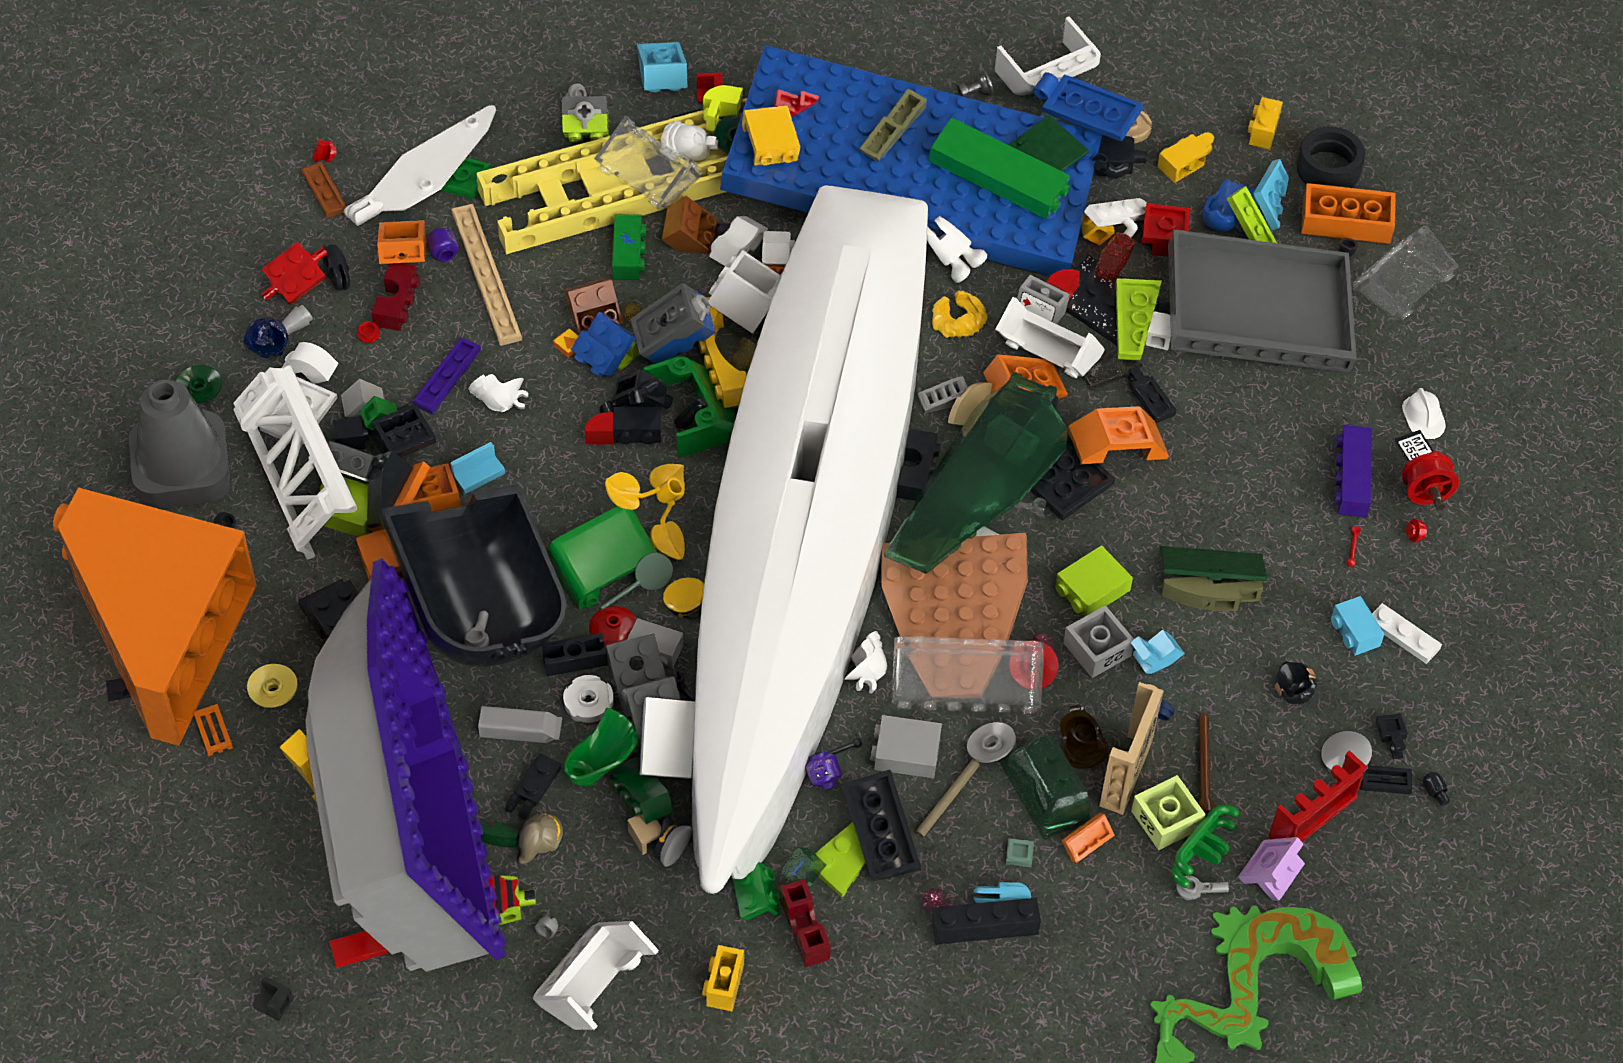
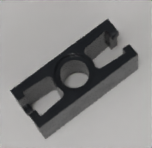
M603 633L548 642L542 645V655L547 677L608 666Z

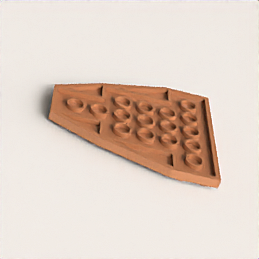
M1026 533L883 543L882 589L906 654L932 700L982 697L1006 649L1028 583Z

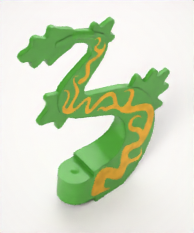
M1252 906L1247 915H1243L1236 907L1230 908L1229 915L1215 912L1213 920L1219 927L1213 928L1211 934L1213 937L1224 941L1217 946L1216 953L1228 956L1227 972L1231 1005L1229 1008L1219 1009L1190 999L1175 1000L1173 995H1168L1165 1002H1151V1009L1157 1014L1154 1018V1023L1160 1025V1040L1157 1046L1155 1063H1189L1194 1061V1053L1172 1036L1175 1023L1183 1018L1190 1019L1217 1036L1227 1038L1229 1050H1235L1239 1045H1247L1256 1050L1261 1049L1262 1042L1259 1032L1261 1029L1267 1028L1269 1023L1267 1019L1257 1016L1258 968L1266 956L1278 953L1289 954L1298 958L1308 969L1316 985L1322 983L1331 1000L1361 993V978L1352 960V957H1355L1357 953L1342 927L1326 915L1307 908L1282 907L1261 914L1257 906Z

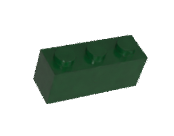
M638 756L611 770L613 779L610 780L614 792L616 794L620 793L624 804H629L634 816H639L645 824L674 812L668 791L655 776L640 775V759Z

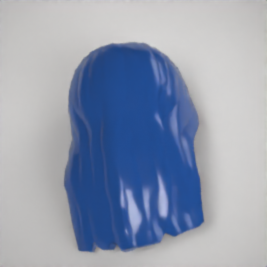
M1225 179L1217 193L1208 197L1203 207L1202 217L1203 222L1209 229L1215 232H1228L1235 228L1239 220L1226 198L1246 185L1237 184L1234 181L1230 182L1229 179ZM1246 186L1254 200L1253 193L1256 189Z

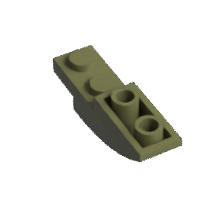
M1205 576L1171 577L1164 579L1161 593L1162 596L1172 601L1194 608L1213 611H1238L1241 602L1260 601L1263 586L1262 581L1252 580L1213 584V580H1209Z

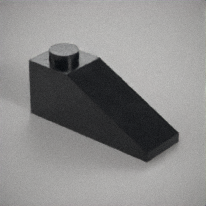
M393 451L377 455L372 462L373 467L369 473L367 527L370 529L382 525L380 519L382 509L394 506L413 469L410 464Z

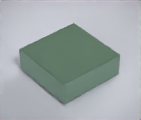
M1008 838L1006 864L1031 867L1034 841Z

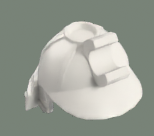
M681 121L669 123L661 137L662 152L672 164L676 163L677 160L685 159L705 160L709 156L711 149H717L718 140H716L715 136H709L703 128L695 125H685Z
M493 374L486 377L482 375L472 382L468 388L471 394L482 400L488 408L494 411L505 412L513 404L518 409H524L525 404L519 403L517 399L521 396L528 398V392L519 390L523 383V378L500 383Z
M877 631L869 634L861 646L854 651L851 659L856 668L845 678V680H858L856 683L857 691L863 688V683L868 684L869 693L871 694L877 687L876 681L886 674L885 671L887 669L886 657L882 650L880 635Z

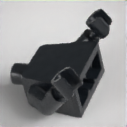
M1102 134L1099 151L1092 158L1093 161H1096L1094 168L1097 170V176H1110L1113 179H1117L1127 174H1132L1134 163H1146L1147 150H1134L1133 137L1125 136L1121 142Z
M639 369L618 378L612 401L605 402L599 409L601 413L613 412V415V407H622L624 405L631 407L661 406L668 409L672 405L673 397L666 394L667 382Z

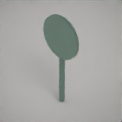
M661 553L645 555L640 559L635 569L637 581L601 605L600 609L610 606L639 585L647 590H657L664 587L672 577L673 567L671 561Z

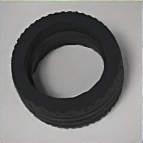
M1333 126L1316 128L1304 137L1300 145L1297 157L1298 175L1305 184L1352 188L1362 173L1365 161L1364 146L1355 134L1344 128ZM1319 152H1332L1345 158L1349 165L1341 168L1327 167L1315 161L1312 155Z

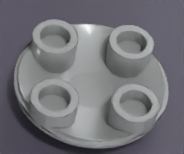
M1353 731L1339 732L1328 738L1321 751L1322 760L1327 770L1331 773L1334 765L1342 767L1345 754L1349 750L1368 767L1367 764L1372 756V748L1368 739L1362 734Z

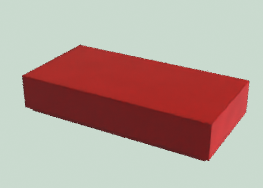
M367 931L329 941L336 968L388 953L387 949Z

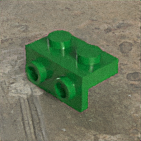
M758 862L755 869L743 879H733L740 917L745 921L767 911L773 915L780 913L778 906L780 899L773 883L775 881L774 873L770 867L765 866L761 862Z

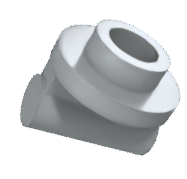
M573 84L564 97L586 96V90L581 84Z

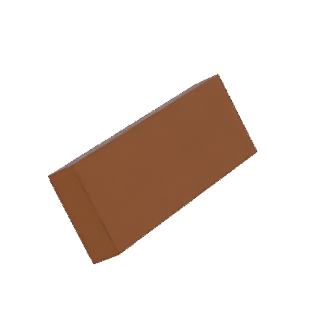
M320 162L301 169L303 177L326 218L344 213V209L347 206L323 163Z

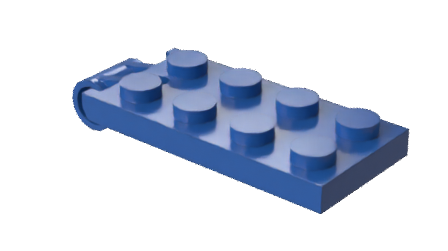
M1045 72L1033 89L1036 97L1041 100H1047L1042 107L1043 112L1121 142L1143 110V105L1140 102L1065 74L1058 81L1056 76Z

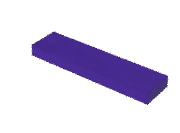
M460 338L414 398L412 404L416 403L419 409L433 415L479 354L481 346Z

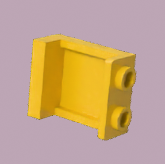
M788 106L744 110L742 127L744 132L748 131L754 150L753 162L755 166L784 162L790 163L798 160L800 144Z

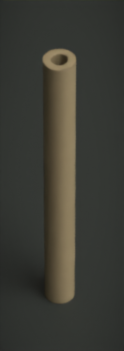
M972 759L915 831L916 835L924 838L978 769L980 764L976 760Z

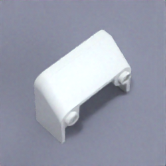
M1067 17L1065 20L1063 43L1072 53L1024 73L1003 47L999 46L997 47L995 72L1014 94L1024 96L1033 93L1034 87L1045 72L1056 76L1058 81L1061 80L1064 74L1073 77L1098 66L1101 54L1074 21Z
M1012 297L996 327L997 332L1007 340L1005 344L1016 350L1018 347L1023 348L1066 369L1065 373L1073 378H1077L1078 375L1083 377L1101 358L1105 350L1092 334L1088 333L1087 337L1084 338L1028 311L1014 297Z
M632 921L596 923L584 933L533 996V1000L541 1008L575 1030H595L597 1025L592 1018L593 1010L590 1008L592 1003L619 971L634 969L640 963L642 955H656L659 950Z

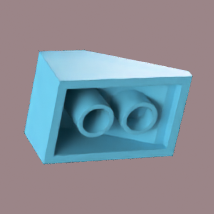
M679 42L637 44L644 90L659 92L660 89L680 91L682 88H687V62Z

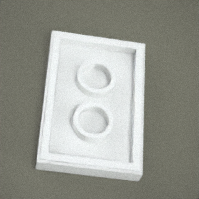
M297 377L319 424L337 400V394ZM284 398L268 416L291 415ZM293 424L259 427L260 431L280 439Z
M644 698L640 775L691 778L695 702Z

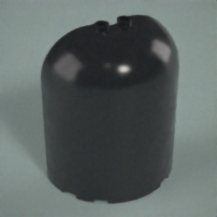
M518 484L473 492L467 506L430 512L431 506L428 501L382 509L380 516L381 524L402 576L407 583L420 621L430 642L441 654L452 661L468 666L488 667L501 665L533 652L547 642L557 631L566 613L565 594ZM486 611L489 614L485 627V633L489 637L488 646L473 647L465 645L466 634L471 628L476 626L479 612Z

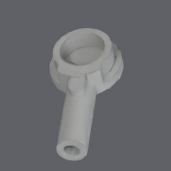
M486 611L479 612L476 626L471 628L466 634L465 645L473 647L488 646L489 637L485 633V627L489 614Z
M1184 876L1190 881L1189 887L1182 888L1178 884L1176 887L1177 893L1185 900H1194L1200 897L1201 893L1229 891L1228 882L1201 883L1194 876Z

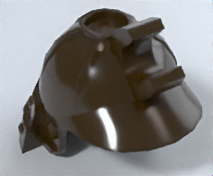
M1080 704L1071 706V712L1066 714L1060 721L1065 752L1061 760L1077 769L1093 768L1105 760L1108 755L1109 746L1105 738H1103L1102 730L1096 719L1086 712L1084 706L1081 707Z

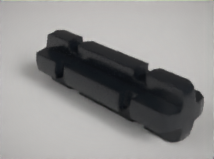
M703 397L696 398L692 404L674 419L676 428H686L695 419L696 413L700 409L707 407Z

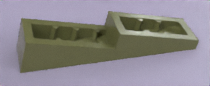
M907 89L889 115L882 118L860 147V152L879 162L926 109L927 99Z

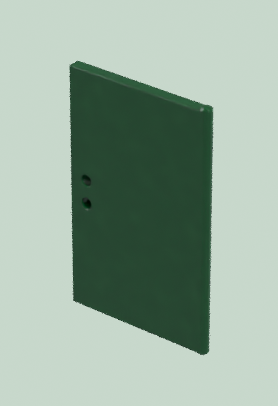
M1047 116L1008 144L1062 172L1090 152L1089 149L1051 116Z
M1168 546L1160 547L1164 573L1205 576L1209 580L1230 578L1267 581L1263 554Z

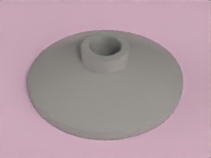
M994 722L983 725L970 736L967 742L968 753L978 762L989 763L1000 760L1013 749L1016 742L1015 732L1005 723Z

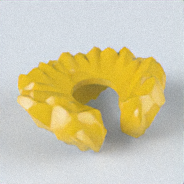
M958 290L955 293L956 304L967 311V314L958 319L951 317L949 299L947 297H942L934 304L932 309L933 329L935 331L939 330L945 338L973 336L975 332H979V329L983 328L988 318L981 301L965 291Z

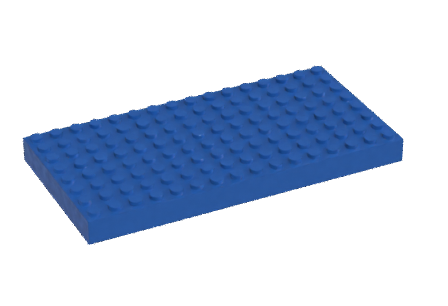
M765 45L724 166L720 190L807 213L810 211L818 190L825 185L922 200L928 206L927 226L935 232L938 238L945 233L934 221L940 216L959 229L971 241L970 248L984 250L987 253V260L1051 276L1057 271L1071 268L1094 172V164L1096 163L1092 158L1099 151L1102 134L1090 129L1056 121L1089 149L1090 152L1063 171L1070 175L1068 185H1070L1069 192L1065 198H1060L1059 201L1061 203L1056 213L1051 212L1048 219H1045L928 161L931 147L951 117L1007 145L1042 121L1044 117ZM778 89L799 96L801 91L819 96L817 103L801 113L791 116L800 144L798 160L790 163L784 162L755 166L753 162L754 150L748 131L744 132L742 127L744 110L773 107L775 94ZM907 89L926 98V109L879 162L860 152V147L882 118L889 115Z

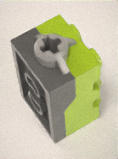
M607 96L562 97L563 134L565 138H569V142H583L582 138H591V141L609 136Z

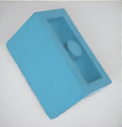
M492 442L451 462L454 481L464 495L505 474V468L495 456Z

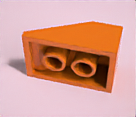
M997 354L983 372L987 382L993 383L992 392L1000 408L1016 409L1023 402L1031 400L1032 396L1043 388H1048L1059 397L1058 399L1068 395L1053 363L1045 359Z
M449 463L429 467L412 503L428 501L431 506L430 512L461 507L459 493Z

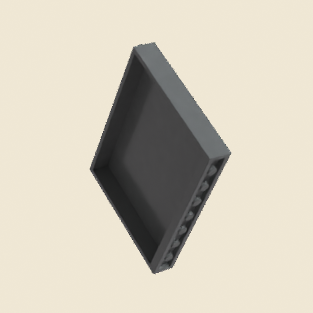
M1173 230L1168 243L1171 350L1351 372L1357 358L1349 253Z

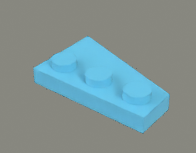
M1280 159L1271 162L1253 193L1254 200L1260 206L1271 230H1276L1280 227V221L1277 218L1283 211L1281 198L1286 195L1289 180Z

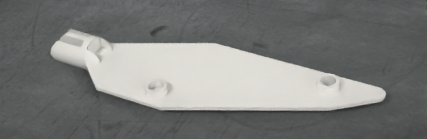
M490 105L403 154L373 191L344 209V214L359 226L377 216L381 211L406 210L439 191L489 130L496 112L495 106Z

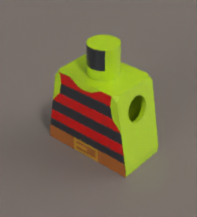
M492 875V878L489 879V884L494 888L497 900L493 902L501 916L502 922L499 925L521 920V906L536 905L535 889L519 891L517 877Z

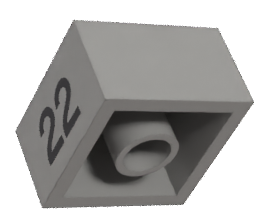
M1105 605L1067 626L1063 644L1087 673L1094 678L1131 657L1133 652L1131 642L1134 638Z

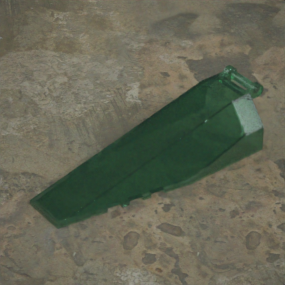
M1013 372L1006 384L985 397L973 410L886 549L884 557L927 574L948 558L950 554L961 548L962 542L968 538H974L977 535V531L983 526L988 527L992 524V519L997 515L1002 516L1018 504L1066 451L1067 426L1051 403L1056 396L1057 388L1052 385H1042L1023 378L1019 373ZM1028 390H1031V391L1037 392V393H1039V394H1042V396H1041V395H1038V394H1036V393L1030 392V391H1028Z

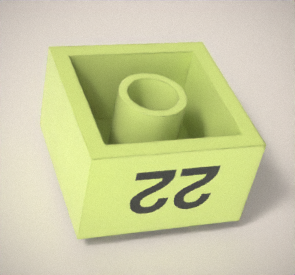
M1178 775L1134 796L1131 810L1158 850L1191 835L1205 818L1204 811Z

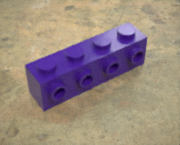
M1344 425L1342 434H1337L1336 448H1340V453L1337 452L1335 466L1339 467V471L1336 472L1335 485L1339 486V491L1336 490L1334 504L1338 505V514L1367 517L1371 505L1372 428Z

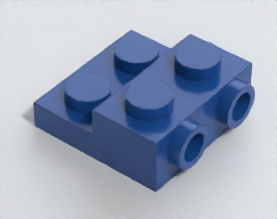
M598 312L587 331L582 330L571 350L576 353L574 356L576 360L583 364L589 363L592 366L590 370L600 377L603 375L612 376L636 337L606 314Z

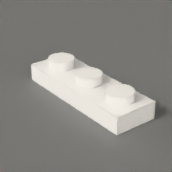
M1383 603L1372 613L1385 636L1427 664L1441 649L1442 644Z

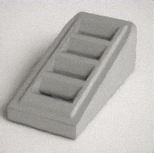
M963 376L919 392L918 398L924 413L953 407L956 399L967 391V385ZM928 397H932L934 403L930 404Z

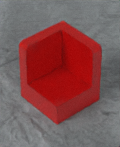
M700 73L696 75L697 102L699 104L703 103V97L707 91L717 86H723L722 73Z

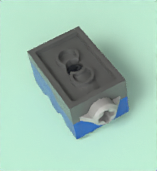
M684 283L631 318L640 355L655 364L675 358L679 352H688L693 348L697 340L704 341L716 333L708 300L705 296Z

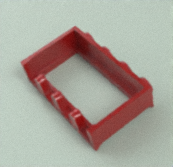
M1349 750L1345 754L1343 766L1334 765L1332 767L1331 775L1337 780L1335 784L1329 787L1321 779L1315 780L1313 789L1319 796L1313 801H1310L1304 794H1297L1295 804L1301 810L1294 816L1282 805L1277 807L1268 838L1298 837L1301 842L1306 840L1358 798L1357 793L1364 775L1363 772L1368 767Z

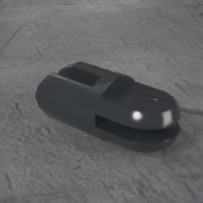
M331 244L325 249L328 254L323 257V264L328 277L332 280L334 288L341 291L343 285L344 290H347L350 287L349 266L341 248Z

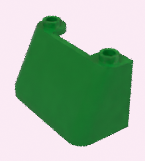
M618 506L556 538L547 549L548 556L562 588L579 610L594 606L598 602L600 589L633 572L640 559L645 555L658 553L635 511Z

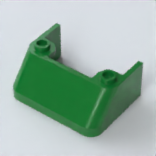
M683 356L644 367L645 372L667 382L668 386L690 379L698 397H703L707 403V407L700 409L695 415L697 427L676 433L678 458L730 442L736 416L731 407L724 408L721 399L717 400L715 394L716 384H711L710 369H706L705 366Z

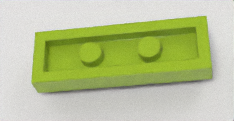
M1246 186L1238 189L1226 198L1248 239L1277 243Z

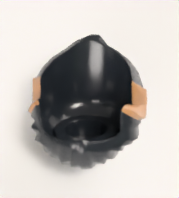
M1285 661L1281 665L1275 680V688L1279 696L1284 697L1286 702L1294 705L1307 703L1313 697L1318 685L1313 670L1299 662Z

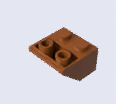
M685 196L667 207L662 241L676 251L710 254L712 251L711 245L715 239L718 219L688 196Z
M604 278L563 290L568 311L579 335L582 330L587 331L598 312L606 314L619 325L623 324L612 279Z

